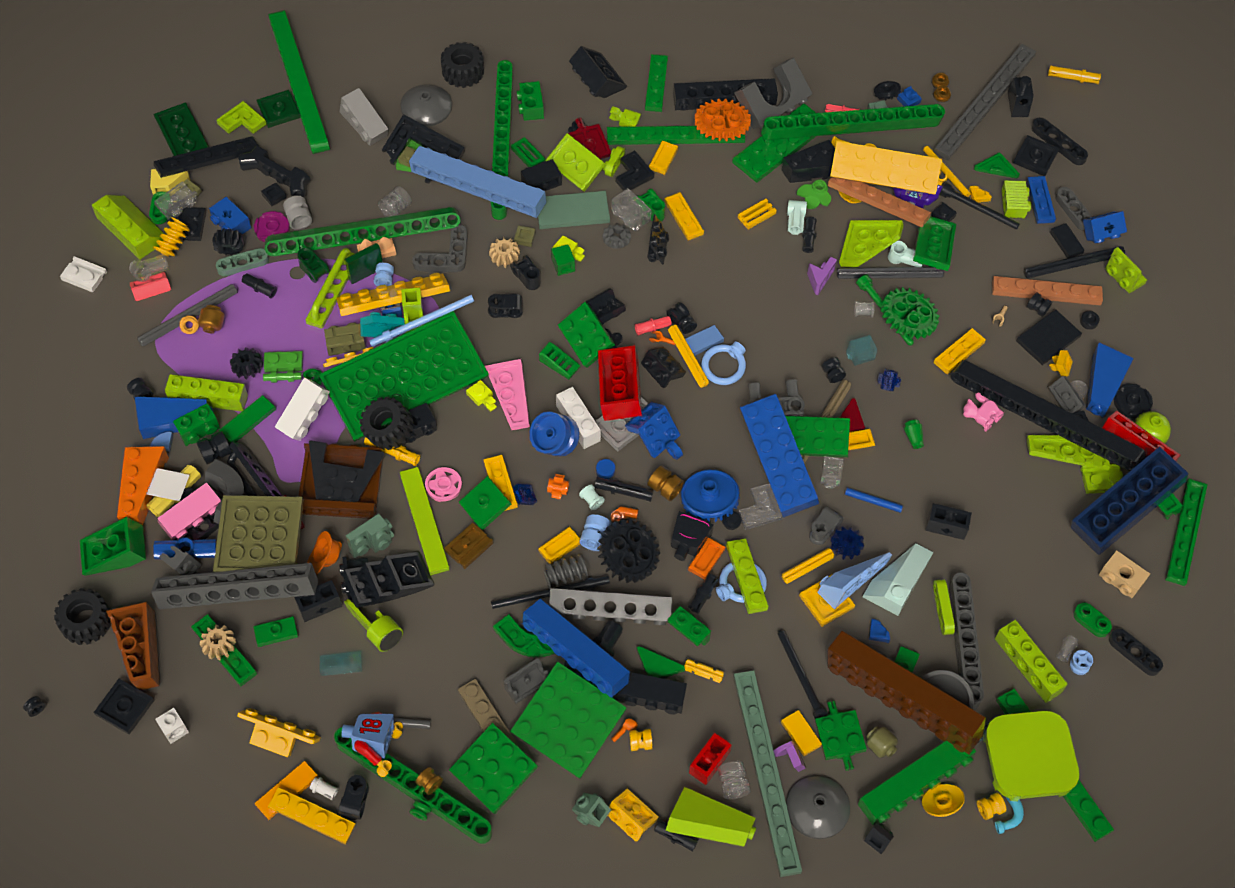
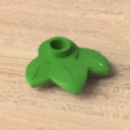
M816 180L812 184H804L796 193V195L805 198L807 209H815L820 204L828 206L831 202L828 186L823 180Z

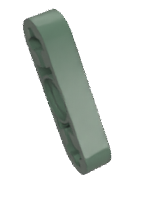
M258 248L221 258L216 262V269L219 275L230 276L268 264L269 257L265 249ZM240 260H247L245 265L238 264Z

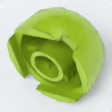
M1155 411L1144 412L1134 420V423L1164 444L1168 441L1171 427L1168 419L1161 413Z

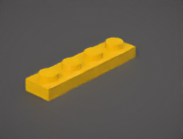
M279 787L268 805L269 809L345 845L356 826L354 822Z

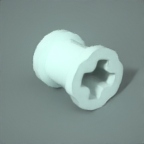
M592 484L586 486L579 496L586 500L591 510H596L604 503L605 499L597 494Z

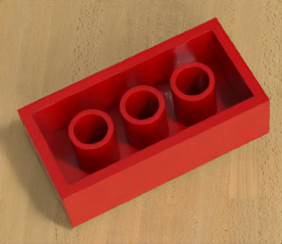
M635 345L599 350L600 406L604 421L642 416L639 362Z

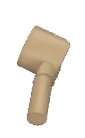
M1003 306L1001 312L994 316L992 323L995 320H1000L999 327L1003 325L1004 314L1008 309L1007 306Z

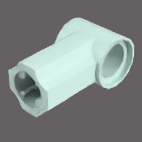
M788 201V231L793 235L803 233L807 201Z
M896 241L891 245L888 253V260L891 263L900 264L902 262L914 267H922V264L913 261L914 249L908 248L902 241Z

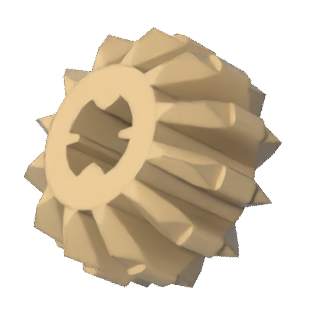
M503 237L501 241L496 239L495 243H491L489 256L492 263H496L498 267L503 265L506 268L508 264L518 262L520 249L517 242H513L511 238L506 240Z
M216 624L213 630L208 627V634L202 633L201 637L203 640L200 641L203 654H208L211 660L215 656L217 660H221L222 655L229 657L228 651H234L233 645L236 644L233 631L228 630L225 625L219 628Z

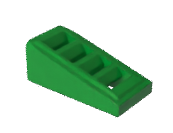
M551 342L539 353V361L568 380L580 368L576 361ZM570 365V369L566 371L565 369Z

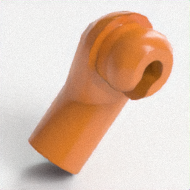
M619 507L611 513L610 519L613 523L615 521L619 523L620 520L627 517L637 519L638 509Z

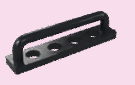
M232 441L229 447L233 452L228 457L227 465L232 467L241 477L245 493L248 496H257L235 466L237 458L266 496L283 497L244 444Z

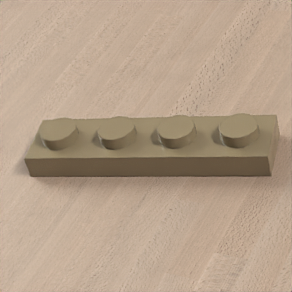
M476 679L458 688V693L483 732L494 723L518 746Z

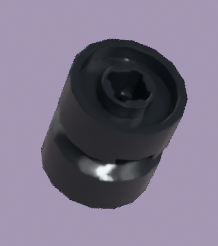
M222 431L211 435V439L204 438L196 442L206 464L212 463L218 456L223 458L232 453Z

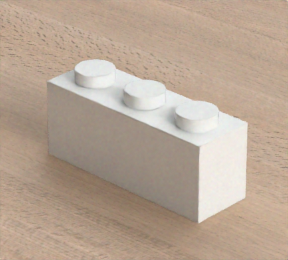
M304 378L275 428L292 439L301 441L307 435L310 424L317 418L319 409L326 403L330 391L314 381Z
M571 387L556 394V407L560 413L571 417L577 423L579 428L578 441L583 449L600 442L601 430L574 388Z

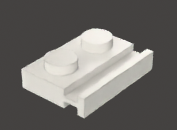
M74 256L72 263L68 264L60 277L62 281L94 292L102 281L104 274H107L106 268Z

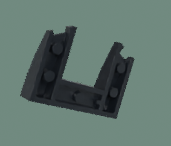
M404 114L382 148V152H387L391 157L389 162L392 165L396 163L411 140L425 148H430L438 153H444L455 159H461L465 147ZM426 178L424 182L430 183V181L434 180Z

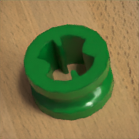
M414 802V808L410 809V814L426 821L428 818L427 813H430L431 809L420 802Z

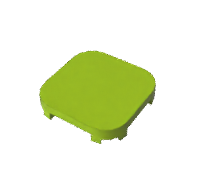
M1051 711L1007 714L995 717L988 724L983 734V742H986L994 781L992 784L995 791L998 790L1003 796L1009 798V801L1018 802L1019 799L1054 795L1061 797L1067 795L1077 785L1079 767L1068 725L1060 715Z

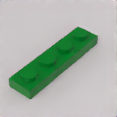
M651 54L645 111L662 112L668 56Z
M207 614L192 625L191 628L203 640L201 637L202 633L208 634L207 628L209 627L213 630L216 623ZM234 646V651H228L229 657L222 655L221 660L218 661L241 687L255 677L257 672Z

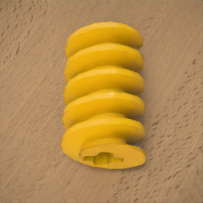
M173 217L171 218L174 222H167L170 228L163 229L167 235H160L163 241L157 240L156 242L160 247H153V249L167 257L176 256L172 250H179L176 243L182 244L183 242L180 237L186 238L183 231H190L187 225Z

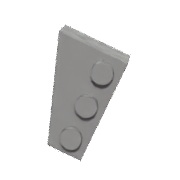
M360 88L341 97L339 112L359 133L364 142L371 146L387 137V126Z

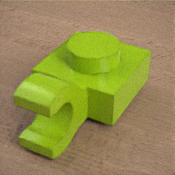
M614 106L610 110L611 115L609 119L619 121V126L637 127L641 118L640 113L625 109L622 112Z

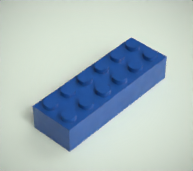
M774 394L740 407L782 517L784 518L818 505L817 494L777 395Z

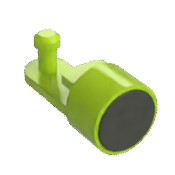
M349 599L344 601L348 610L367 630V638L379 651H388L400 641L403 636V630L390 616H383L378 610L375 613L377 620L371 624L359 609L355 607L354 602L352 603Z

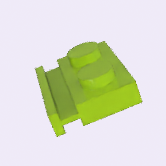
M1110 464L1109 471L1082 466L1080 469L1083 474L1082 478L1086 494L1105 493L1123 478L1120 466L1116 464Z

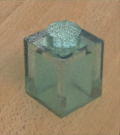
M868 335L850 341L846 353L848 359L852 360L854 366L875 360L877 348L871 336Z

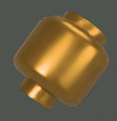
M207 305L200 311L198 325L203 328L204 332L214 334V331L222 329L224 313L218 306Z

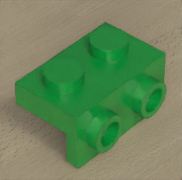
M208 404L173 421L185 446L194 444L199 439L211 435L220 429L217 418Z
M681 606L668 618V623L696 646L700 644L705 646L710 641L711 630Z

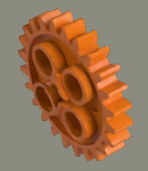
M718 99L717 102L711 100V103L705 102V106L700 105V109L696 110L695 126H697V130H700V134L705 133L706 138L712 136V140L718 138V141H721L722 138L725 141H728V138L735 140V136L741 138V134L745 135L746 131H749L751 114H748L749 110H745V106H740L739 102L734 104L733 100L727 102V99H724V101Z

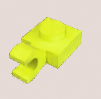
M562 236L552 247L555 248L568 244L573 257L577 261L581 262L585 257L583 255L584 249L578 247L576 242L565 236Z
M481 380L466 390V394L477 406L483 403L490 412L497 408L494 404L496 401L492 397V391Z

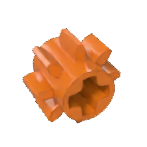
M556 474L554 478H549L547 492L552 494L551 498L561 499L562 495H567L569 481L564 479L565 475Z

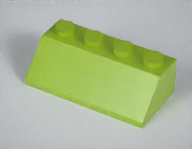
M105 195L92 204L97 219L139 260L154 251V246L159 247L156 243L157 240L163 241L160 235L164 233L125 196Z

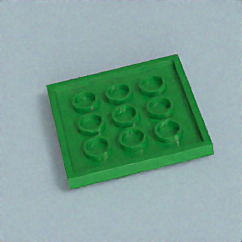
M557 662L510 732L581 779L627 707L609 697L606 693H602L597 687Z

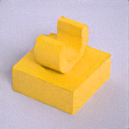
M1060 350L1059 356H1052L1055 364H1050L1049 366L1052 371H1059L1061 376H1069L1073 361L1068 350Z

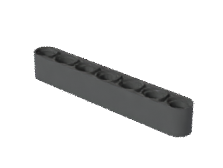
M960 572L954 575L949 585V593L955 625L954 639L958 675L968 682L973 695L977 699L974 701L975 710L984 698L971 580L967 574ZM956 583H961L964 587H960ZM958 601H963L966 605H961ZM960 619L966 620L968 624L962 623ZM962 638H967L970 643L964 642ZM964 657L971 658L972 662L966 661ZM966 676L973 677L975 681L968 680Z

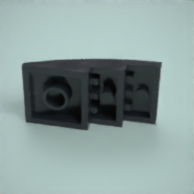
M420 552L385 556L381 561L366 562L362 567L345 569L342 572L356 608L395 600L434 586Z

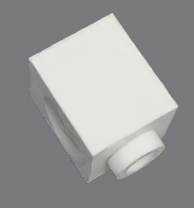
M174 708L155 719L170 744L189 733Z

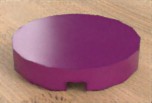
M276 211L263 213L260 218L255 220L253 225L255 235L264 243L265 239L270 235L288 233L290 231L287 217Z

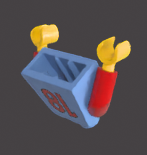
M381 712L360 714L355 726L343 725L342 737L351 738L352 749L366 757L374 766L378 765L377 774L385 777L392 768V764L388 760L382 761L381 759L386 756L391 738L398 739L402 735L403 724L401 722L394 724L393 714H383Z

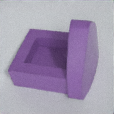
M793 741L773 750L775 757L788 754L793 767L798 772L806 769L797 745Z

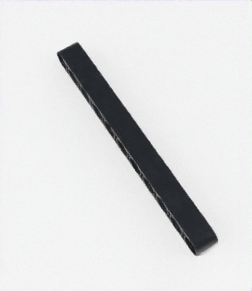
M960 361L951 374V379L956 384L974 393H981L982 396L994 401L997 405L1128 471H1131L1147 457L1145 450L968 361Z

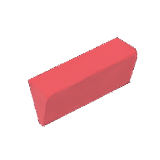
M165 272L130 282V287L136 301L171 290Z

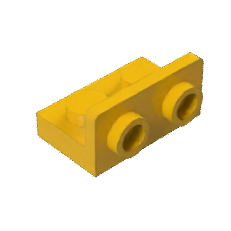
M628 788L611 802L609 806L611 811L607 815L636 842L659 818Z

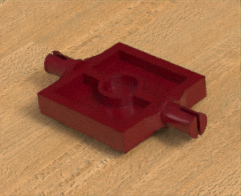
M581 117L575 119L578 129L568 134L600 160L610 157L611 150L600 125L585 126Z

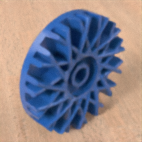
M719 470L697 472L685 481L681 489V500L686 513L690 512L691 516L701 517L704 521L707 519V522H710V518H714L715 522L718 519L722 521L723 515L726 514L729 517V514H733V508L737 509L740 496L737 482L729 474Z

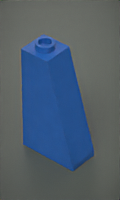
M1102 343L1097 345L1092 358L1086 410L1104 418L1134 358Z
M135 397L140 433L143 439L157 437L164 432L176 433L178 430L173 421L208 404L207 400Z

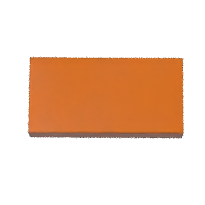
M708 538L688 567V571L705 580L707 574L711 572L726 547Z

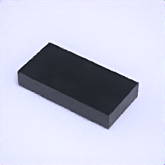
M1067 223L1051 228V235L1067 258L1084 253V248Z

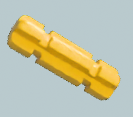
M687 659L684 665L685 671L691 673L694 671V674L707 679L713 678V681L718 683L722 681L724 676L723 671L718 669L715 671L713 667L699 662L696 664L691 659Z

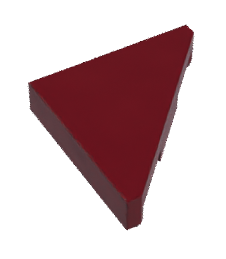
M852 398L840 418H850V432L865 430L856 399Z

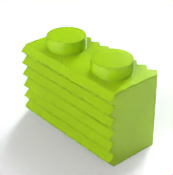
M1004 180L1001 189L1004 216L1024 219L1027 212L1031 210V202L1028 201L1029 187H1026V181Z

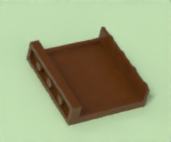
M304 443L305 456L298 496L304 499L302 515L366 519L376 516L383 461L379 464L375 475L371 478L359 502L316 500L310 448L308 443ZM332 443L327 446L324 463L363 469L367 450L382 452V448L376 446L359 447L357 445L342 446Z

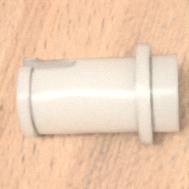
M315 777L310 785L312 793L317 792L333 801L339 788L323 781L322 777Z

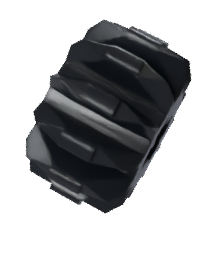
M231 228L217 230L212 239L214 250L218 251L219 254H230L231 256L239 254L244 246L242 234L238 233L237 230H231Z
M245 347L243 351L238 348V353H232V359H230L232 372L238 378L244 376L246 380L248 376L251 375L254 378V373H260V368L263 365L259 352L256 353L254 348L249 350Z

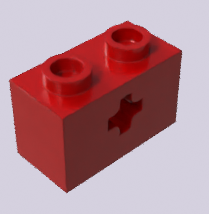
M714 733L691 763L689 774L704 785H707L730 754L732 744Z

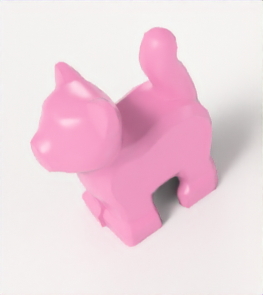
M978 392L975 396L979 402L983 403L982 406L977 408L968 399L967 404L963 408V415L966 418H974L977 423L984 427L986 432L992 427L991 424L994 421L997 423L1003 417L1004 412L998 408L994 401L989 400Z

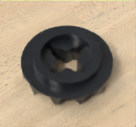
M885 81L874 88L875 97H878L879 100H892L893 97H898L899 93H901V85L895 81Z

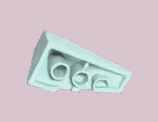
M915 543L872 579L863 598L899 616L933 552Z

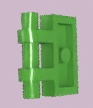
M302 351L265 352L264 371L270 372V374H263V381L277 383L282 380H288V382L302 380V373H295V371H303Z

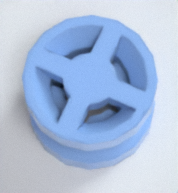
M1086 650L1076 651L1070 661L1071 670L1078 675L1088 673L1093 664L1092 655Z

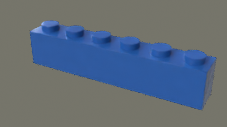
M539 599L523 612L524 628L534 633L543 644H547L552 648L553 652L557 656L564 658L572 668H576L581 672L583 677L593 682L602 693H606L612 698L628 684L629 670L542 599Z

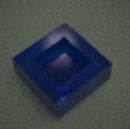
M516 484L512 487L519 505H534L537 502L532 485Z

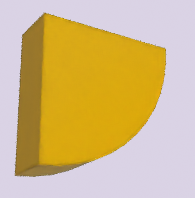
M978 186L969 187L972 200L978 203L991 201L992 197L989 192L979 189Z

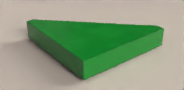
M1000 152L974 166L975 171L1016 179L1020 175Z
M640 646L636 649L647 676L663 679L685 671V667L677 662Z

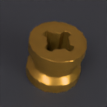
M431 767L426 768L416 779V784L423 786L428 795L438 789L443 782V778L439 775L437 776Z

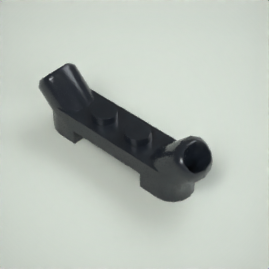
M255 146L251 152L239 154V164L243 171L258 169L264 175L274 178L278 183L289 186L291 197L306 196V186L311 180L303 170L294 167L290 171L269 159L266 150Z

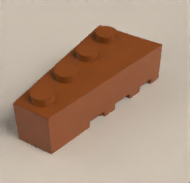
M147 602L108 610L107 614L111 620V626L116 635L119 650L123 655V661L130 682L139 690L160 686L155 611Z

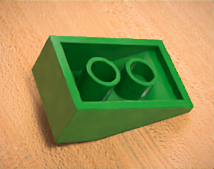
M125 517L81 539L82 575L87 576L127 568L145 560L143 525L129 517Z

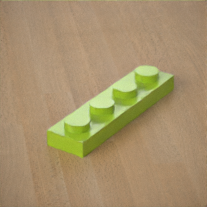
M747 540L728 541L726 547L748 614L767 611L769 606Z

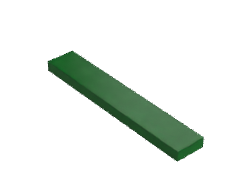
M1188 479L1186 482L1182 501L1183 506L1179 514L1166 581L1182 586L1187 584L1208 484Z

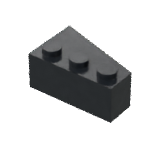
M826 140L783 158L781 171L790 183L812 181L813 178L828 179L831 174L835 147L830 140Z

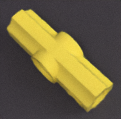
M187 465L180 472L189 475L185 488H190L201 478V474L192 465ZM155 496L146 506L156 517H160L174 503L180 501Z

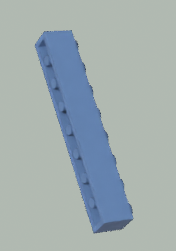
M419 146L409 160L411 172L535 218L538 217L546 204L545 191L540 188L515 181L507 176H501L491 170L479 168L477 165L468 164L460 159L449 157L444 153L435 152L430 148Z

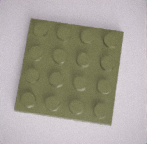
M223 495L213 572L297 564L303 497Z

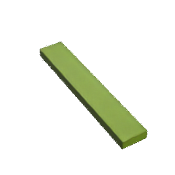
M419 468L399 472L430 576L448 571L449 565Z

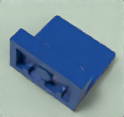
M653 402L642 410V416L632 418L625 425L628 431L640 435L653 458H656L666 449L665 446L671 440L675 441L680 436L667 408L664 405Z

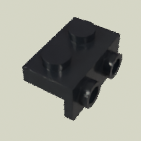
M611 288L585 301L590 305L602 325L626 311L625 305L615 298Z
M664 347L648 350L641 362L642 366L662 388H666L671 380L682 378L686 373L680 363Z

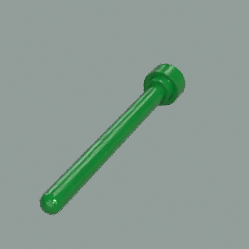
M869 275L860 277L856 282L861 290L867 291L878 307L882 309L881 304L883 300L872 287V279ZM899 332L907 345L911 346L914 344V340L910 339L908 334L903 337V333Z

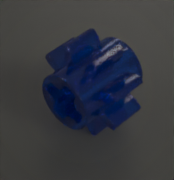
M885 369L884 374L879 373L877 382L881 384V389L894 391L895 387L900 388L901 377H898V372Z

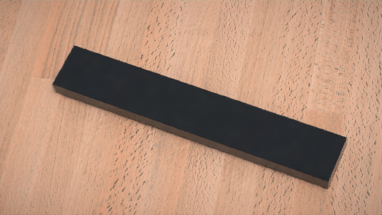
M251 136L154 161V167L162 178L236 159L239 154L251 152L255 146L259 147L254 137Z

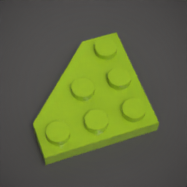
M851 220L839 260L840 266L859 267L901 238L904 226L903 221Z

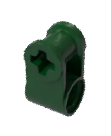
M302 248L298 251L299 267L312 282L316 283L318 278L330 273L326 263L310 248Z

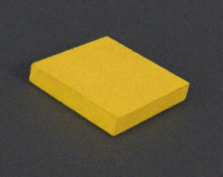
M821 581L800 592L799 596L821 627L854 609L855 604L848 597L836 609L832 608L817 593L821 587L819 584Z

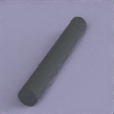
M394 718V724L401 722L403 727L430 729L431 721Z

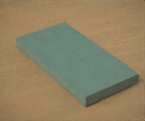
M606 191L546 196V204L538 215L539 229L610 223Z

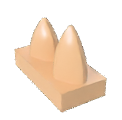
M382 237L380 240L375 241L364 239L361 244L357 245L359 252L377 243L380 247L382 258L396 255L392 238Z

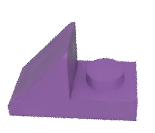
M830 257L827 263L823 262L821 268L809 264L807 274L816 295H819L833 274L837 259Z

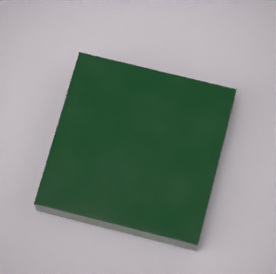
M289 90L256 100L268 128L301 118Z
M377 243L345 258L347 274L351 284L376 273V265L383 263L381 250Z

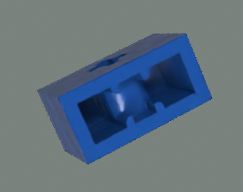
M227 197L209 208L211 221L215 225H219L221 230L223 228H231V230H237L238 233L243 235L251 229L249 218Z
M1113 211L1083 219L1086 240L1094 241V243L1104 242L1107 237H1110V239L1119 238L1122 233L1127 232L1123 211Z

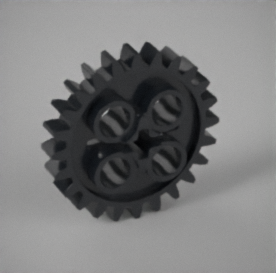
M622 519L619 523L615 521L612 525L606 527V530L601 533L603 537L598 540L602 544L597 548L599 551H602L598 558H604L601 565L607 564L606 572L613 571L612 578L619 575L618 580L621 581L625 578L626 583H629L631 580L636 583L639 579L641 581L646 579V576H650L652 571L657 568L654 564L660 561L656 558L660 555V552L655 550L660 545L653 542L657 537L650 536L652 530L645 531L646 525L639 527V521L634 524L632 519H629L627 522ZM630 535L634 537L635 542L631 540ZM614 543L619 546V549L615 548ZM639 552L644 556V559L639 556ZM623 560L628 563V567L623 564Z

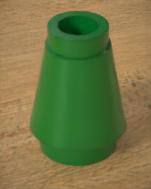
M919 420L906 422L904 424V431L913 449L924 447L922 424Z

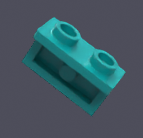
M372 312L370 316L360 318L362 337L376 338L382 335L384 331H391L395 327L404 325V318L397 317V314L381 316L379 312Z

